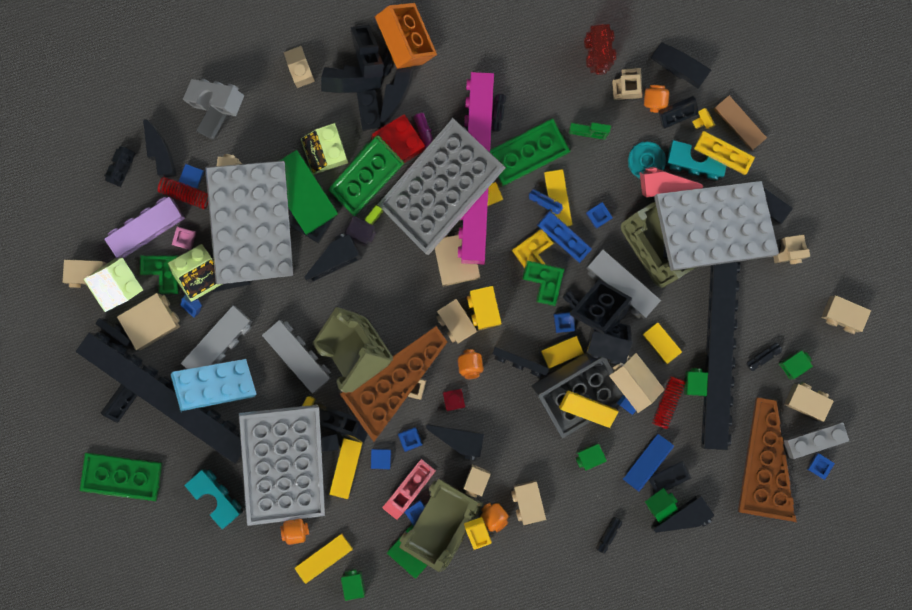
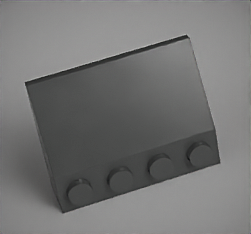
M585 353L531 385L562 438L591 422L559 408L567 391L613 408L618 406L617 402L623 393L609 376L613 370L606 358L601 357V359L590 356L589 353Z

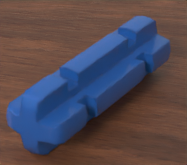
M535 189L529 193L530 200L537 202V204L548 210L552 209L553 213L559 214L562 211V204L557 201L554 202V199L543 193L540 194Z

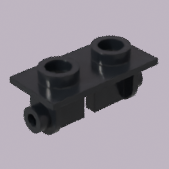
M119 146L118 149L116 148L111 160L116 164L115 166L109 165L104 175L106 177L104 181L121 187L133 162L135 152Z

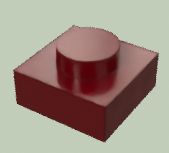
M462 389L443 392L446 411L465 408Z

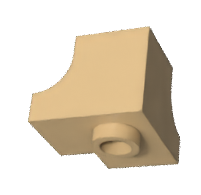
M641 68L622 70L621 78L613 80V99L643 98Z
M804 235L780 239L781 250L779 254L773 256L774 263L790 261V264L802 263V259L810 257Z

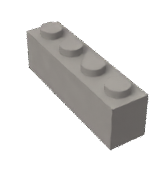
M604 250L586 268L588 270L587 274L594 280L600 279L632 297L630 304L632 308L631 313L637 318H646L661 301Z
M232 306L181 364L187 369L221 363L226 357L224 353L229 348L232 350L239 341L237 339L242 334L246 335L249 332L253 321L236 306Z
M279 320L262 336L313 394L331 379L329 376L331 372L324 364L321 366L316 361L318 357L312 350L308 351L304 347L305 341L299 335L296 337L291 332L294 330L287 321L283 323V321Z

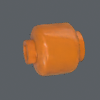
M650 85V88L645 90L644 106L650 108V112L659 113V110L668 107L669 90L665 89V85Z
M473 349L465 350L457 359L459 373L465 379L480 377L484 370L480 353L474 352Z
M488 503L481 509L483 513L480 517L483 518L485 526L489 531L499 532L509 523L507 521L509 515L499 503L492 505Z
M300 518L284 521L283 525L280 526L282 541H286L288 545L303 543L306 540V535H309L308 523L304 524Z

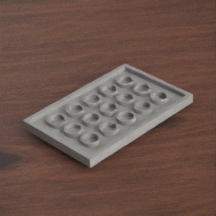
M452 118L378 203V206L425 254L429 255L506 167Z
M272 161L205 167L216 284L293 276L285 162Z
M762 181L661 193L654 196L671 271L773 257L779 254Z
M310 405L239 413L247 526L325 516L319 406Z

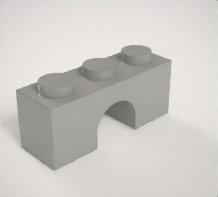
M191 79L183 100L197 109L208 111L211 105L222 114L236 116L244 95L238 91V87L232 84L226 86L217 81L210 83L205 79H200V81Z
M834 422L818 427V430L804 434L800 433L783 439L788 458L796 459L848 442L849 438L844 423Z

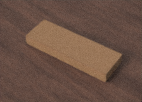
M730 95L714 108L751 151L767 138Z

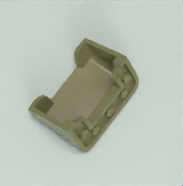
M656 202L622 222L621 230L658 287H665L694 269L688 268L671 271L668 259L663 258L664 239Z
M339 307L334 309L313 341L317 353L322 357H331L343 376L337 379L338 388L345 393L355 391L388 367L393 360V356L368 319L360 314Z
M438 479L429 488L431 498L415 526L409 532L405 531L400 538L401 545L399 548L436 571L441 572L448 567L467 534L464 523L472 521L477 517L483 503L447 482Z

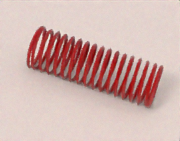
M165 176L161 178L157 190L159 193L171 196L174 199L182 200V202L185 201V203L193 204V206L196 205V207L199 206L202 209H206L209 204L207 201L205 205L208 193H205V191L202 192V190H196V188H191V186L182 185V183L168 179V177L165 178ZM164 179L162 188H161V190H160V186H161L162 180Z
M670 376L671 379H668L670 382H667L669 385H666L668 388H665L664 396H662L663 399H660L662 402L659 403L662 405H658L657 413H655L656 416H654L656 419H653L655 422H652V424L665 429L669 427L664 424L670 425L665 421L671 422L666 418L672 419L669 417L673 416L670 413L674 414L673 411L668 409L675 411V409L669 406L676 408L672 404H678L673 401L679 402L671 397L680 399L672 394L681 396L675 393H682L676 389L683 391V389L674 385L682 388L684 386L677 383L686 385V382Z

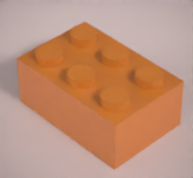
M415 3L389 5L375 16L397 69L423 65L437 55Z

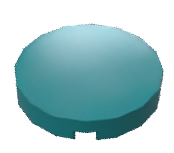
M649 141L641 142L630 151L627 160L628 167L632 174L640 179V172H644L646 168L657 167V169L663 171L666 164V156L656 143Z

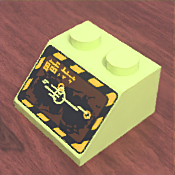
M335 123L316 129L301 138L313 175L349 163Z
M202 244L168 263L173 276L191 302L222 285L216 284L214 262Z
M123 258L112 260L83 279L104 312L128 301L143 291Z

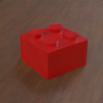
M405 114L372 134L371 140L379 135L404 163L419 155L425 149L424 143Z

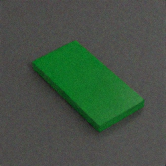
M552 118L491 149L490 153L506 167L498 176L503 187L570 153V150Z
M378 135L328 190L353 216H356L405 163Z
M297 150L280 160L285 162L288 208L306 235L339 215Z
M86 452L79 491L157 501L162 462Z

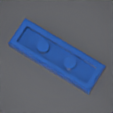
M548 211L537 224L579 263L592 250L588 244L551 211Z
M657 434L623 480L640 492L673 449L674 445Z

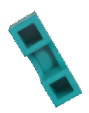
M674 140L671 142L665 166L670 167V170L677 172L685 170L688 171L689 175L693 176L702 174L706 175L707 179L714 181L724 177L726 165L707 155L704 162H696L692 159L690 153L692 145Z
M203 469L184 486L196 500L202 498L205 494H211L216 498L217 507L210 516L221 529H224L243 513L241 510L242 506L236 499L232 500L228 495L229 491L224 485L217 483L215 480L217 477L211 470Z

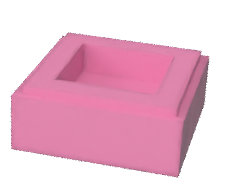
M177 227L172 245L192 250L196 232Z

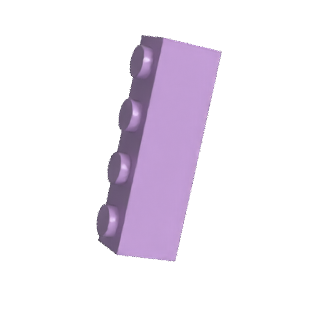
M161 198L153 208L148 207L140 212L141 215L139 217L127 220L124 223L125 226L120 229H113L108 233L109 236L105 238V241L116 258L124 259L185 219L172 198Z

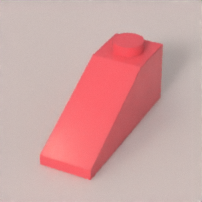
M649 167L644 172H640L642 195L645 197L703 188V185L699 182L659 170L657 167Z
M421 459L382 508L398 520L436 470Z

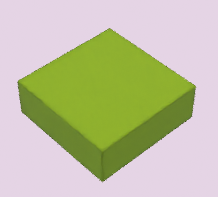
M375 206L365 218L366 223L372 227L383 213V210L379 206Z

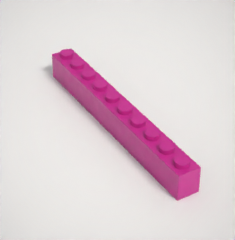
M471 72V79H467L466 90H470V97H466L465 108L469 109V115H465L464 127H468V132L490 152L494 73ZM488 188L460 219L463 220V227H459V239H462V246H458V258H461V264L484 265Z

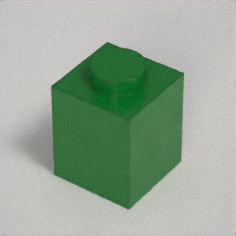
M802 350L796 351L778 363L789 379H795L813 367L811 357Z
M691 368V372H685L686 385H684V395L707 396L708 373H702L703 369Z
M599 443L576 452L578 455L575 457L579 468L583 467L585 471L607 462Z
M664 488L644 501L659 524L678 511L675 505L678 501L671 492L668 494Z
M356 569L345 571V574L341 576L345 601L365 597L362 571L357 572Z

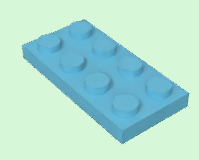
M246 359L171 373L181 411L252 398L257 395Z

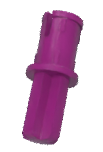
M418 113L414 116L419 131L417 134L421 137L426 149L433 141L432 129H429L425 114Z

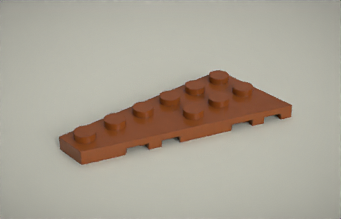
M437 326L394 355L388 367L355 391L342 392L340 394L373 442H375L447 344V340Z
M757 397L755 399L738 512L797 522L790 490L791 484L787 460L783 448L784 442L780 430L778 406L775 400Z

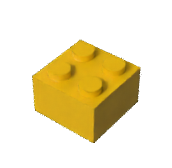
M493 286L470 291L467 301L469 309L473 308L474 315H471L474 327L482 330L500 326L501 319Z

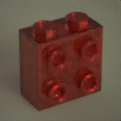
M610 24L593 25L586 32L584 46L585 49H588L586 66L590 67V73L603 75L610 71L612 65H614L616 50L612 49L614 30H610Z

